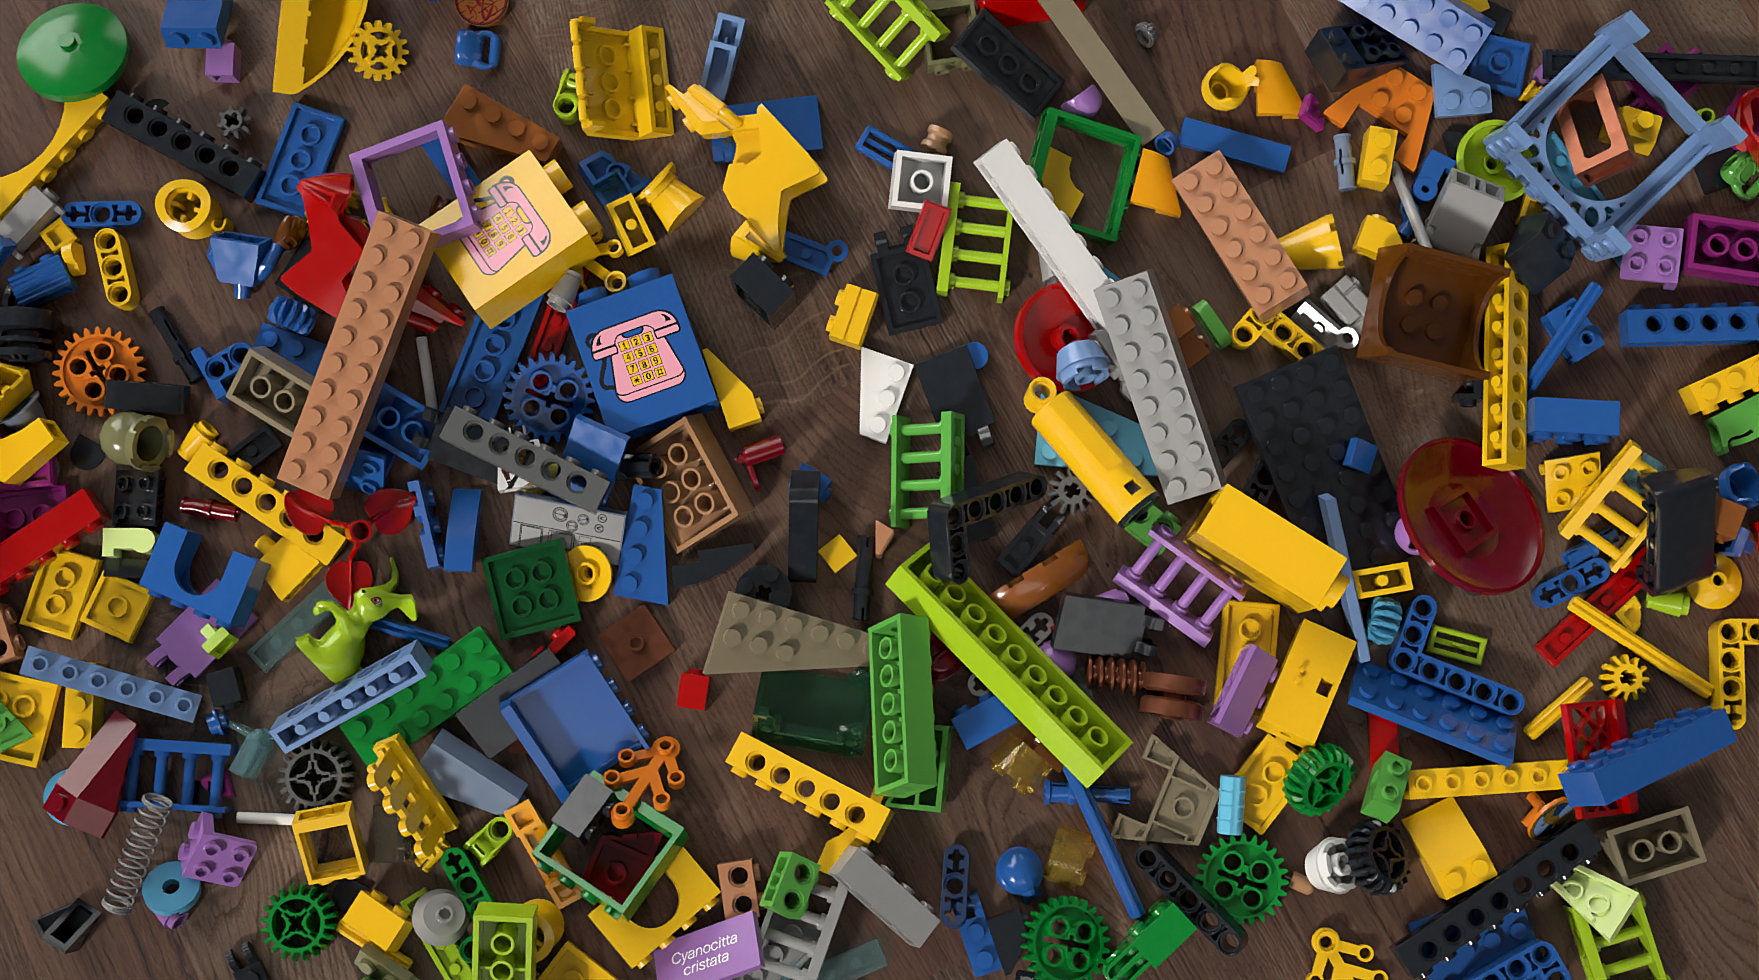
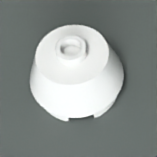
M1328 837L1309 851L1305 859V871L1314 887L1335 894H1345L1356 887L1354 885L1355 876L1350 875L1351 868L1346 864L1348 856L1344 854L1348 850L1345 841L1348 839Z

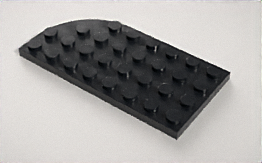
M1337 345L1323 349L1233 387L1287 521L1329 546L1318 495L1328 493L1337 500L1352 570L1396 564L1414 556L1404 551L1395 540L1394 531L1396 523L1401 516L1397 495L1394 493L1395 490L1379 450L1377 449L1370 474L1343 465L1351 438H1360L1375 446L1377 445Z

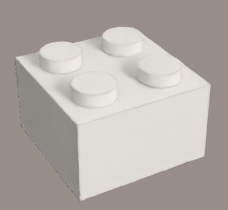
M897 150L893 158L888 209L920 213L925 199L947 207L953 157Z

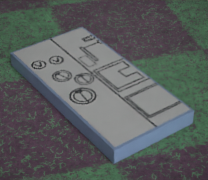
M517 490L514 499L509 545L528 547L564 538L567 552L578 546H593L600 549L608 557L612 565L619 566L628 512L600 506L597 514L594 515L560 498Z

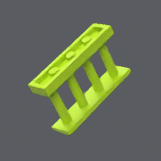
M826 0L824 2L830 8V14L836 20L842 21L885 67L886 74L898 82L907 80L912 76L905 67L928 41H942L951 33L921 0H877L861 19L850 9L856 0ZM891 1H895L902 8V13L878 39L868 27ZM909 21H914L921 28L920 34L897 59L886 47Z
M950 182L947 207L951 208L952 211L943 233L936 295L947 297L948 289L953 290L954 287L998 292L996 303H1002L1003 296H1009L1011 280L1006 279L1013 216L1000 199L965 195V192L960 191L961 183ZM970 206L1007 211L1006 226L962 222V219L957 218L958 208ZM967 233L1004 238L1002 254L958 249L959 246L953 245L954 235ZM957 260L1001 265L999 281L955 276V273L950 272L951 262L957 263Z
M1627 886L1640 894V899L1631 912L1635 926L1620 930L1611 944L1603 936L1596 937L1592 935L1590 923L1570 904L1563 905L1587 980H1609L1612 975L1648 965L1653 980H1671L1669 975L1664 972L1644 911V907H1646L1645 898L1636 887ZM1639 937L1644 954L1608 965L1601 963L1598 954L1601 948Z

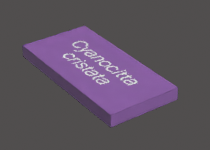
M749 911L675 938L663 950L658 946L654 950L657 980H731L765 968L757 913Z

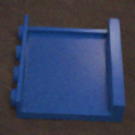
M588 649L500 703V712L561 803L566 801L586 773L590 775L593 770L602 773L618 763V753L622 749L629 748L635 752L643 746L646 750L650 748L647 741L650 735L642 723L636 724L632 718L635 712L627 700L621 701L617 695L620 691L618 685L612 677L606 678L602 672V669L605 668L603 662L597 654L591 655Z

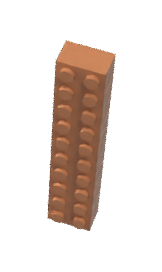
M377 212L277 479L327 500L341 497L439 240L440 233L392 213Z

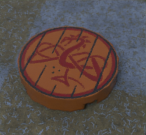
M455 0V7L460 18L467 25L489 29L498 25L506 17L510 0Z

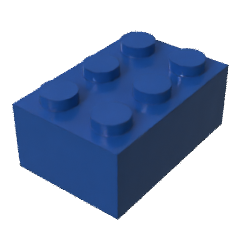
M1534 397L1527 401L1526 438H1528V443L1540 444L1545 443V440H1556L1557 445H1573V442L1583 441L1584 446L1598 447L1601 446V443H1609L1610 439L1620 435L1619 401Z

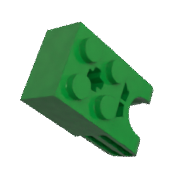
M1159 899L1148 909L1150 915L1142 922L1140 919L1134 922L1127 930L1129 935L1105 958L1107 963L1101 965L1102 974L1107 980H1135L1150 965L1156 969L1197 930V927L1173 902L1168 899L1162 902Z

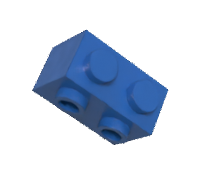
M1574 297L1538 319L1551 339L1577 303ZM1587 316L1561 352L1569 366L1605 344L1602 339L1603 334L1595 324L1592 325Z
M991 691L978 698L980 704L972 708L966 704L953 711L955 717L950 719L966 750L1017 723L1013 713Z

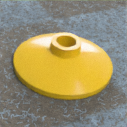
M589 545L578 546L568 552L579 601L590 602L601 598L608 591L612 582V567L608 557L600 549ZM589 568L593 571L592 578L588 575Z
M1714 553L1717 569L1713 571L1712 576L1686 587L1691 599L1707 609H1720L1729 606L1737 599L1742 587V577L1737 565L1730 558L1718 553ZM1715 575L1719 576L1721 579V583L1719 586L1715 585L1713 582V578Z

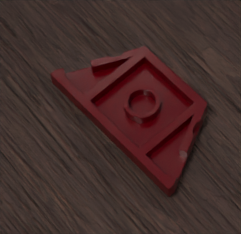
M659 831L602 834L582 879L623 905L651 866L664 834ZM597 902L594 907H598L600 903Z

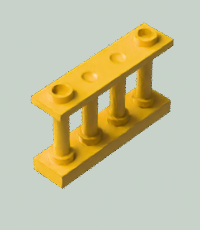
M1629 439L1557 526L1559 533L1568 540L1573 534L1576 536L1581 535L1610 556L1611 560L1608 562V565L1614 573L1619 568L1624 569L1633 558L1632 553L1646 538L1647 517L1636 527L1604 504L1605 500L1603 498L1610 490L1612 492L1617 491L1647 513L1642 507V501L1646 500L1645 497L1624 483L1622 476L1628 468L1631 470L1636 469L1641 474L1658 472L1641 459L1642 456L1640 454L1643 451L1631 439ZM1591 513H1599L1630 536L1620 549L1586 526L1587 522L1585 520Z

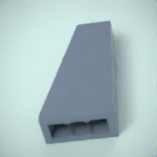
M443 728L419 762L441 795L501 817H505L504 811L527 798L523 795L528 786L526 782Z

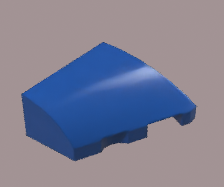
M603 150L578 163L577 172L606 215L608 214L604 208L605 205L632 193L635 199L652 182L650 178L646 177L645 179L631 171V167L625 163L615 161L613 156Z

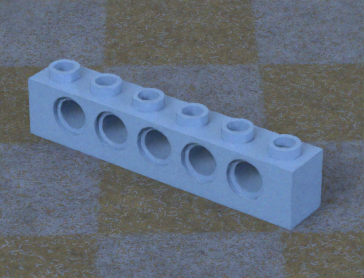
M417 639L278 716L269 733L286 754L426 677L433 664V660Z
M28 646L19 674L191 723L194 722L202 698L200 694L33 646Z

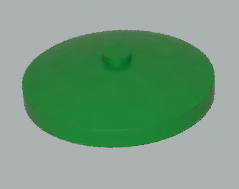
M89 3L66 4L42 14L25 30L17 48V65L25 82L38 95L57 102H77L101 94L120 78L130 57L129 37L120 20L109 10Z

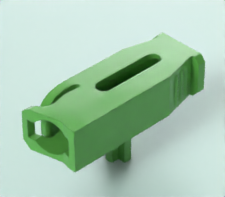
M1759 393L1702 421L1709 432L1713 452L1717 456L1728 453L1729 448L1750 442L1759 437ZM1743 435V437L1739 439L1729 441V439Z

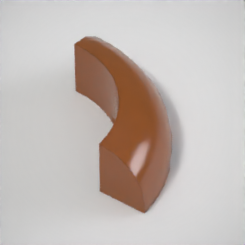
M1081 539L1075 541L988 595V597L1014 621L1081 579L1086 573L1089 564L1088 552Z

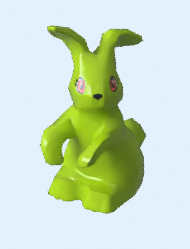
M393 557L390 558V581L384 585L360 588L353 594V606L348 611L333 600L317 601L316 606L313 607L315 615L321 614L324 611H330L336 619V623L320 640L313 638L309 633L295 637L297 640L295 643L298 648L334 683L343 681L365 669L360 664L365 654V634L372 622L385 617L395 608L401 609L412 621L418 618L417 603L412 594L400 595L393 593L394 589L399 585V572Z

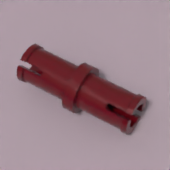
M184 496L180 504V512L182 514L202 516L205 520L210 521L215 518L238 522L241 515V508L237 505L217 502L213 498L201 500Z

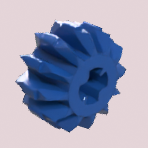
M276 296L274 302L270 305V311L267 316L272 323L294 333L307 336L310 335L311 330L314 329L317 323L318 313L313 308L291 298Z

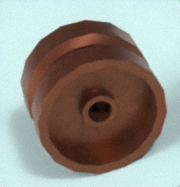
M1145 672L1143 687L1150 691L1159 692V696H1142L1139 712L1157 715L1156 717L1183 721V719L1201 721L1203 706L1198 702L1187 701L1186 697L1199 698L1204 696L1207 681L1179 675Z

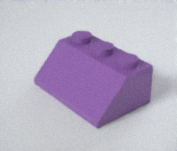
M1254 644L1243 646L1207 722L1236 737H1242L1243 733L1248 734L1255 720L1251 716L1255 708H1261L1267 696L1263 691L1267 683H1273L1279 671V668L1276 667L1278 659Z

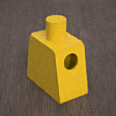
M1630 106L1620 107L1635 152L1649 156L1656 143L1663 118ZM1603 121L1598 141L1611 144Z
M264 534L254 545L264 555L260 560L271 564L265 580L277 597L284 602L289 603L325 566V564L284 537L276 543L268 534Z

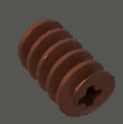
M1088 653L1084 677L1087 689H1091L1093 683L1097 682L1099 691H1102L1104 685L1108 684L1109 691L1113 693L1118 685L1121 694H1124L1127 688L1130 687L1132 696H1135L1138 690L1142 688L1145 676L1144 661L1140 663L1137 669L1135 660H1130L1126 667L1123 658H1119L1115 665L1113 657L1108 656L1105 663H1103L1102 655H1097L1092 662L1091 654Z

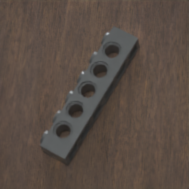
M464 405L463 409L457 406L454 407L439 436L442 440L594 515L597 514L611 487V483L607 481L608 475L594 468L591 472L581 468L583 463L570 456H567L564 460L555 455L557 450L543 443L538 447L530 443L531 437L517 430L514 434H511L504 430L506 425L493 418H490L488 422L479 418L480 412L469 406ZM474 426L483 428V435L478 440H471L468 436L469 430ZM499 439L509 441V448L503 453H498L494 450V444ZM526 451L535 454L534 462L528 466L520 463V456ZM551 464L559 465L561 467L559 476L548 478L545 475L547 466ZM575 477L585 478L587 484L583 490L575 491L571 488V481Z

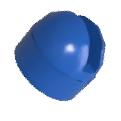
M1168 130L1160 133L1154 141L1155 148L1163 155L1172 154L1179 144L1177 134Z

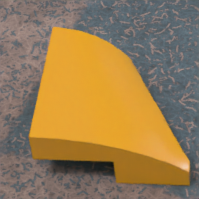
M1257 59L1254 63L1257 69L1255 76L1260 79L1261 83L1258 86H1254V92H1256V116H1282V119H1299L1298 114L1302 100L1282 63Z
M1143 148L1130 204L1154 209L1155 213L1180 218L1181 210L1176 189L1172 183L1173 176L1167 157Z

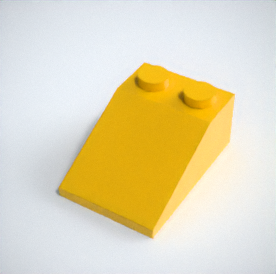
M1447 797L1401 819L1439 898L1448 900L1498 875L1484 846L1453 797Z

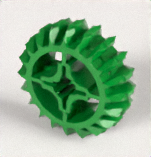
M1328 741L1324 744L1318 742L1314 748L1308 746L1307 752H1300V757L1296 761H1292L1293 766L1286 770L1288 776L1282 780L1285 784L1282 788L1285 798L1297 812L1310 817L1315 814L1321 816L1324 811L1330 812L1332 806H1338L1341 798H1346V791L1352 789L1350 783L1355 780L1353 773L1356 771V768L1353 766L1354 761L1351 759V756L1340 746L1331 744Z
M306 883L301 884L299 890L296 884L289 885V892L285 888H281L278 890L279 897L273 895L269 898L274 906L265 905L263 907V910L269 913V916H262L260 921L267 923L268 927L262 928L260 932H269L270 937L266 938L264 943H275L271 949L272 953L282 949L281 959H286L291 953L292 962H297L300 955L303 961H308L311 954L314 957L321 955L320 948L323 950L329 949L330 945L325 939L334 940L336 938V935L330 932V929H337L338 923L331 922V918L338 917L339 913H330L329 908L333 907L335 903L334 901L324 902L328 897L326 892L317 896L319 887L313 886L308 893V884ZM293 899H302L311 903L302 911L294 907L290 908L287 905ZM317 911L320 916L319 933H317L318 929L313 923V918ZM281 912V916L286 922V928L282 933L279 927ZM304 916V920L301 923L303 927L294 930L298 923L296 918ZM300 934L305 938L309 937L313 942L307 946H298L290 943L289 940Z

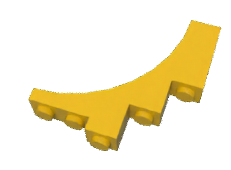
M37 418L22 430L0 439L1 482L22 485L70 443L55 421Z

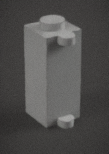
M33 186L0 221V234L4 238H11L18 245L12 255L20 261L24 257L23 253L40 236L39 232L49 226L59 215L62 216L66 212L63 206L57 202L60 197L48 187L44 190Z

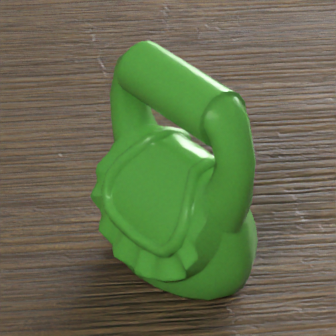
M1739 150L1723 164L1720 169V175L1726 183L1731 185L1735 195L1744 201H1753L1759 194V177L1745 193L1742 191V186L1745 185L1747 180L1756 171L1759 172V168L1748 151L1742 152Z

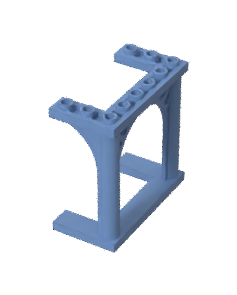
M1632 10L1599 28L1594 33L1596 38L1502 128L1490 133L1482 140L1486 145L1487 153L1494 159H1499L1506 166L1504 167L1506 173L1511 178L1518 179L1524 185V192L1531 199H1537L1543 206V212L1550 211L1561 224L1569 238L1575 240L1582 247L1580 249L1582 254L1587 259L1594 260L1595 262L1626 254L1633 247L1625 238L1627 233L1706 155L1740 144L1748 136L1730 115L1706 123L1640 53L1633 43L1644 38L1650 30ZM1615 56L1689 137L1634 190L1617 199L1596 201L1585 199L1572 193L1556 178L1547 158L1546 136L1550 122L1558 109L1602 66ZM1535 128H1537L1539 137L1529 136L1528 133L1533 134ZM1532 144L1538 148L1539 152L1533 158L1524 157L1520 153L1527 150ZM1538 162L1542 166V172L1539 173L1538 169L1531 164ZM1553 185L1558 186V192L1552 187ZM1572 202H1575L1579 205L1580 209L1578 213H1576V209L1574 207L1571 208L1570 205ZM1589 207L1595 208L1598 213L1597 223L1593 227L1588 226L1585 222V212ZM1606 207H1610L1614 211L1611 214H1607V216H1609V219L1606 221V212L1604 209Z

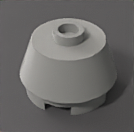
M434 889L425 893L416 902L412 912V924L415 932L424 942L433 946H447L455 943L464 935L469 925L470 915L456 892L448 889Z

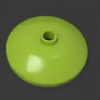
M1487 120L1472 127L1461 139L1456 154L1457 169L1504 187V202H1508L1525 193L1523 190L1524 185L1518 179L1515 180L1506 173L1504 169L1506 166L1499 159L1491 157L1485 149L1486 145L1482 142L1490 133L1502 128L1508 121ZM1532 144L1527 150L1520 153L1527 158L1535 157L1530 151V148L1534 145ZM1487 161L1492 164V170L1487 167ZM1538 162L1531 164L1538 169Z

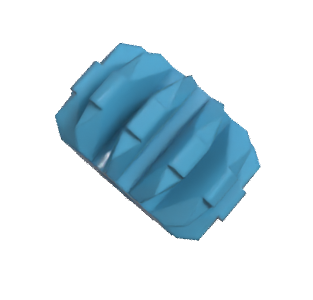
M1379 596L1371 600L1363 621L1367 640L1378 645H1387L1394 641L1400 628V621L1402 620L1400 602L1389 597Z

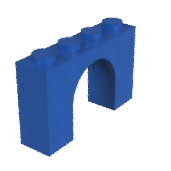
M165 521L139 585L148 588L149 595L164 599L165 596L171 598L170 604L182 609H187L188 606L194 608L193 614L199 617L210 619V616L216 618V624L231 630L233 626L245 628L271 564L248 554L233 551L224 575L217 587L207 594L199 595L191 584L190 567L203 535L183 526Z

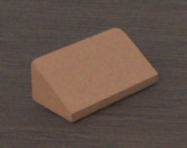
M876 520V558L880 559L894 539V530Z

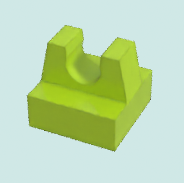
M209 623L200 630L207 639L202 645L203 649L217 659H220L240 640L227 628L221 627L217 629Z

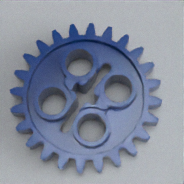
M550 351L548 359H544L541 352L538 353V361H534L528 356L529 365L525 366L519 362L518 366L521 371L519 373L515 371L510 372L511 376L515 379L514 382L505 381V385L511 391L503 392V396L511 399V401L506 402L504 408L513 409L507 415L508 419L517 418L514 426L525 425L526 434L528 435L532 431L533 439H538L540 435H543L545 443H548L550 436L554 435L556 441L560 442V434L562 433L569 438V430L572 429L574 419L578 414L584 416V413H593V410L587 406V404L595 402L594 397L588 396L589 393L593 392L592 386L585 385L590 381L588 375L581 377L585 370L583 366L574 369L575 359L565 363L566 356L563 353L558 360L555 359L552 351ZM537 374L548 376V380L543 386L534 385L533 379ZM567 382L574 384L572 393L568 395L560 393L562 384ZM530 388L543 395H549L552 392L556 399L570 401L573 405L567 406L553 399L546 403L543 396L526 393L525 390ZM527 401H537L539 403L537 410L534 412L525 411L524 405ZM555 409L565 410V416L559 421L550 418L552 411Z

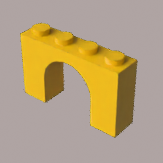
M684 847L681 848L665 871V874L674 883L678 893L677 909L667 923L657 928H644L631 920L627 922L621 917L615 920L604 912L605 906L602 904L587 915L631 969L636 965L640 969L653 959V956L650 954L658 946L663 950L675 940V937L672 935L680 927L685 931L697 920L694 915L704 908L707 912L719 901L716 896L721 891Z

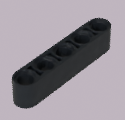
M1148 842L1136 851L1134 860L1137 867L1221 953L1226 956H1235L1245 948L1248 943L1246 930L1161 844ZM1146 850L1154 853L1156 857L1155 863L1147 861L1145 858ZM1166 871L1174 873L1176 876L1175 884H1171L1166 880ZM1186 892H1192L1196 896V905L1190 904L1186 900ZM1206 913H1212L1216 916L1218 920L1216 926L1208 923ZM1227 934L1237 937L1239 942L1237 947L1231 946L1227 942Z

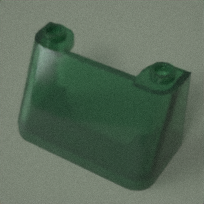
M856 669L849 673L848 679L797 670L761 672L753 712L752 736L762 742L842 756L859 757L863 755L871 713L870 671Z

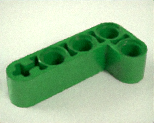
M456 846L447 849L441 857L442 867L472 919L479 901L498 902L468 850H465L462 846ZM460 854L462 859L459 861V865H452L451 860L454 858V855ZM466 868L470 869L469 872L463 873L458 877V872ZM467 877H472L477 882V888L474 892H469L465 889L464 881ZM473 935L461 942L459 947L460 957L467 963H472V955L468 951V945L473 941Z

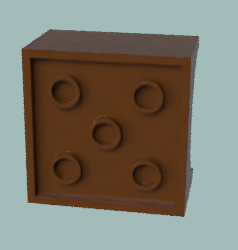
M1413 243L1378 248L1356 358L1455 382L1489 380L1491 372L1486 371L1482 367L1479 359V331L1485 308L1493 291L1501 281L1510 277L1511 269Z

